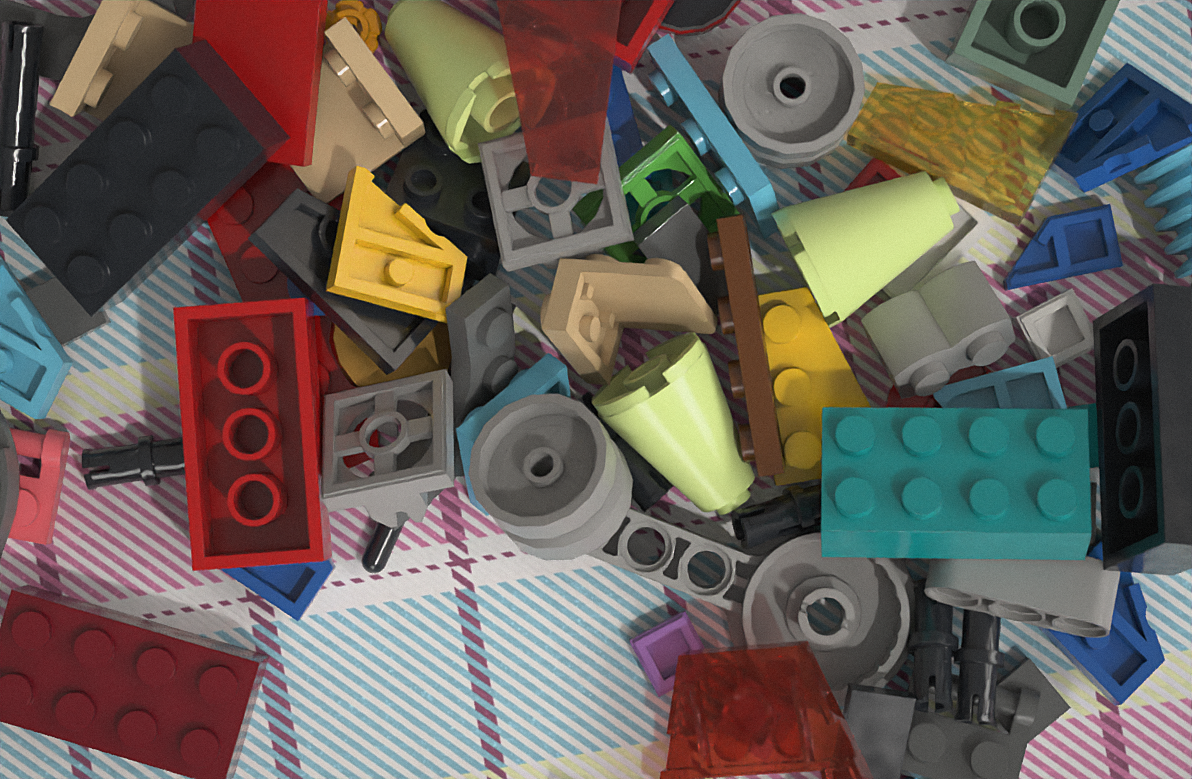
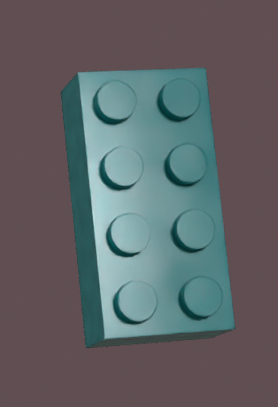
M822 407L821 557L1085 560L1092 534L1088 409Z

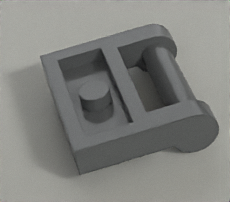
M914 667L910 677L907 692H913ZM952 674V700L957 701L959 676ZM996 686L995 712L1013 717L1008 734L974 724L958 723L950 717L929 711L924 713L914 709L901 774L917 779H1018L1041 692L1021 687V691L1018 693ZM930 687L929 693L935 695V688ZM979 697L974 698V706L978 707Z

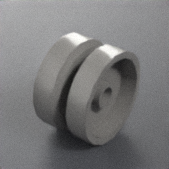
M802 13L771 16L748 28L730 50L718 91L719 108L756 162L778 169L808 167L832 154L852 128L865 93L862 62L849 38L828 21ZM790 82L796 84L802 89L803 94L796 99L787 98L780 90V83Z
M529 395L505 405L484 424L471 449L469 478L476 500L521 551L540 559L572 560L597 550L618 531L631 506L633 479L625 456L610 439L608 432L601 422L582 402L563 395Z

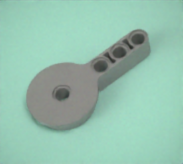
M630 507L618 531L597 550L586 554L720 606L727 616L734 648L747 671L751 670L801 702L802 706L811 708L844 706L849 683L883 688L901 669L909 655L908 637L915 632V593L911 575L902 559L821 557V525L815 526L814 532L810 534L796 536L793 533L745 550L729 546ZM644 527L654 528L660 532L665 542L664 550L660 557L647 563L634 559L628 552L627 547L631 534L637 529ZM707 550L715 552L722 558L724 565L723 573L719 580L711 585H698L688 576V563L692 556ZM820 598H834L840 604L842 611L841 619L837 626L824 632L811 628L807 618L808 614L806 613L808 605H812Z

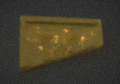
M877 82L848 132L847 145L910 175L926 171L932 182L943 177L955 197L1019 227L1072 132L1079 113L1055 110L1054 115L1020 110L1021 104L997 101L996 106L959 101L951 93Z

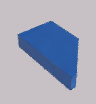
M1107 204L1044 218L1003 281L1004 290L1007 291L1122 267L1123 263L1111 205Z

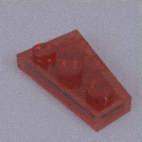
M496 0L531 176L598 185L621 0Z

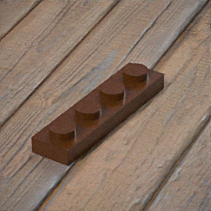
M745 213L722 216L716 219L718 231L707 233L712 269L713 271L725 270L729 293L727 296L718 297V308L723 335L735 334L739 359L728 361V369L733 398H746L750 422L738 424L744 463L756 461L758 477L783 474L786 464Z

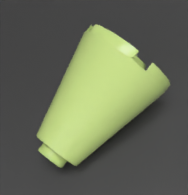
M399 0L391 8L385 27L386 40L448 148L467 163L482 162L478 143L512 135L523 123L530 129H533L540 121L552 99L555 86L554 73L546 66L544 59L540 55L441 0Z
M926 171L782 207L771 213L805 284L813 293L828 327L831 328L845 320L954 229L950 216L959 212L960 209L945 179L940 177L932 182Z
M695 332L681 334L647 351L645 354L649 360L632 371L626 365L611 377L610 385L601 386L593 396L592 403L598 411V416L702 512L716 510L719 515H724L737 509L749 499L751 493L748 488L753 483L755 476L750 462L744 463L739 433L706 344L701 341Z

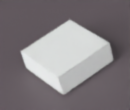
M1073 288L1013 318L1035 361L1053 356L1055 366L1058 368L1094 349L1093 327Z

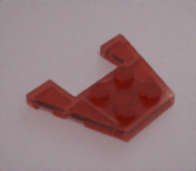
M807 640L688 650L678 655L666 733L671 735L666 768L661 771L660 779H705L819 771L822 779H874Z

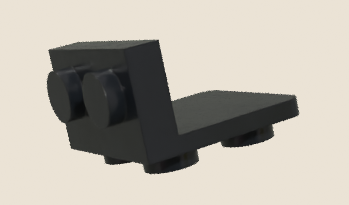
M424 109L418 116L424 124L426 133L403 150L385 194L399 206L404 203L408 204L425 219L428 228L434 234L444 236L467 256L464 276L479 282L489 274L497 277L502 260L482 162L467 163L457 154L453 153L445 143L427 109ZM523 160L515 169L508 190L526 186L531 174L534 172L536 163H529ZM518 211L512 212L514 218L516 217Z

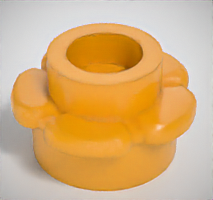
M341 0L337 2L333 11H327L325 31L346 17L350 24L356 26L358 35L373 54L378 48V35L382 33V22L377 12L372 8H365L360 0Z

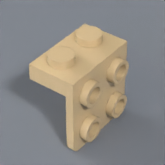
M600 254L587 255L585 260L560 258L552 291L544 297L540 313L542 331L586 383L610 385L624 328L713 334L718 322V318L692 280L677 263L661 258L648 259L645 261V264L626 263Z

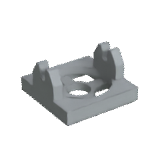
M604 111L478 143L503 267L508 272L541 263L548 269H557L560 258L585 260L587 255H604V247L634 240L609 121ZM581 149L596 162L598 167L574 173L568 166L559 163L558 154L569 158L573 157ZM523 160L538 164V168L531 174L526 186L508 190L514 171ZM560 172L566 174L571 181L569 198L558 206L548 207L542 205L536 196V188L539 181L549 173ZM603 189V200L597 215L582 231L574 235L570 210L577 204L581 194ZM535 207L540 213L548 215L554 240L544 239L528 233L515 221L512 212Z
M447 370L433 371L324 395L321 500L327 510L333 512L363 505L373 520L391 528L398 527L397 512L407 513L416 523L422 522L428 508L427 492L454 487L453 381ZM367 418L360 431L353 432L356 426ZM398 425H401V432L398 436ZM376 429L391 437L398 436L388 446L381 448L369 446L370 437ZM432 438L431 446L417 464L409 469L397 471V456L407 448L410 442ZM365 452L370 458L374 459V476L362 478L354 475L346 467L343 456Z

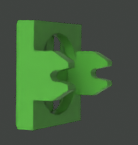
M671 124L619 167L624 195L630 192L639 204L635 214V224L631 226L632 233L646 222L649 211L660 202H670L678 195L689 206L700 197V209L697 216L709 232L718 231L717 218L740 214L682 135ZM667 168L681 171L687 178L686 181L672 192L665 190L654 191L645 179L653 171ZM603 189L589 192L572 208L581 220L580 223L584 228L597 215L603 200ZM633 241L603 248L607 256L619 262L645 264L647 260L644 255L634 254L638 247Z

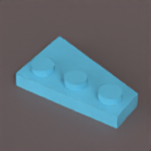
M670 35L663 36L647 47L655 66V70L647 74L651 84L667 107L675 102L678 104L687 120L681 123V127L700 156L709 152L719 168V171L714 173L729 200L734 206L741 203L763 238H768L778 231L777 224L771 213L780 209L771 182Z

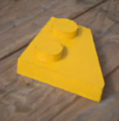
M360 166L354 167L348 172L326 291L447 323L446 308L461 297L467 256L447 238L434 234L428 228L425 219L408 204L404 203L399 206L371 181L375 176L370 171Z

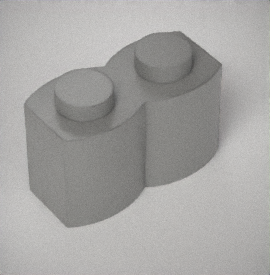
M976 261L965 262L945 270L930 279L918 290L887 300L861 319L868 341L902 399L915 395H931L942 389L948 383L950 377L959 369L973 365L986 366L997 361L1005 354L1008 346L1016 340L1009 315Z

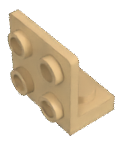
M102 0L50 105L72 117L85 111L104 121L175 48L192 44L194 24L151 0Z
M346 17L324 32L328 44L323 47L312 165L306 167L290 165L312 196L326 204H329L345 192L348 172L354 167L360 166L372 173L426 133L422 120Z

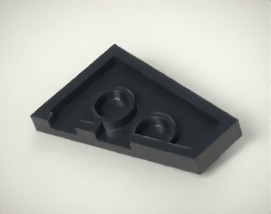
M297 188L283 200L248 239L386 375L396 371L440 321L326 291L341 211ZM464 276L461 296L475 283V281Z

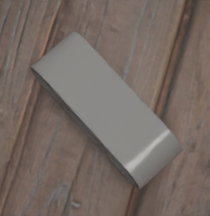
M1087 556L1085 560L931 558L924 591L929 598L951 606L984 612L997 617L1072 635L1100 638L1106 637L1110 633L1120 572L1103 570V560Z

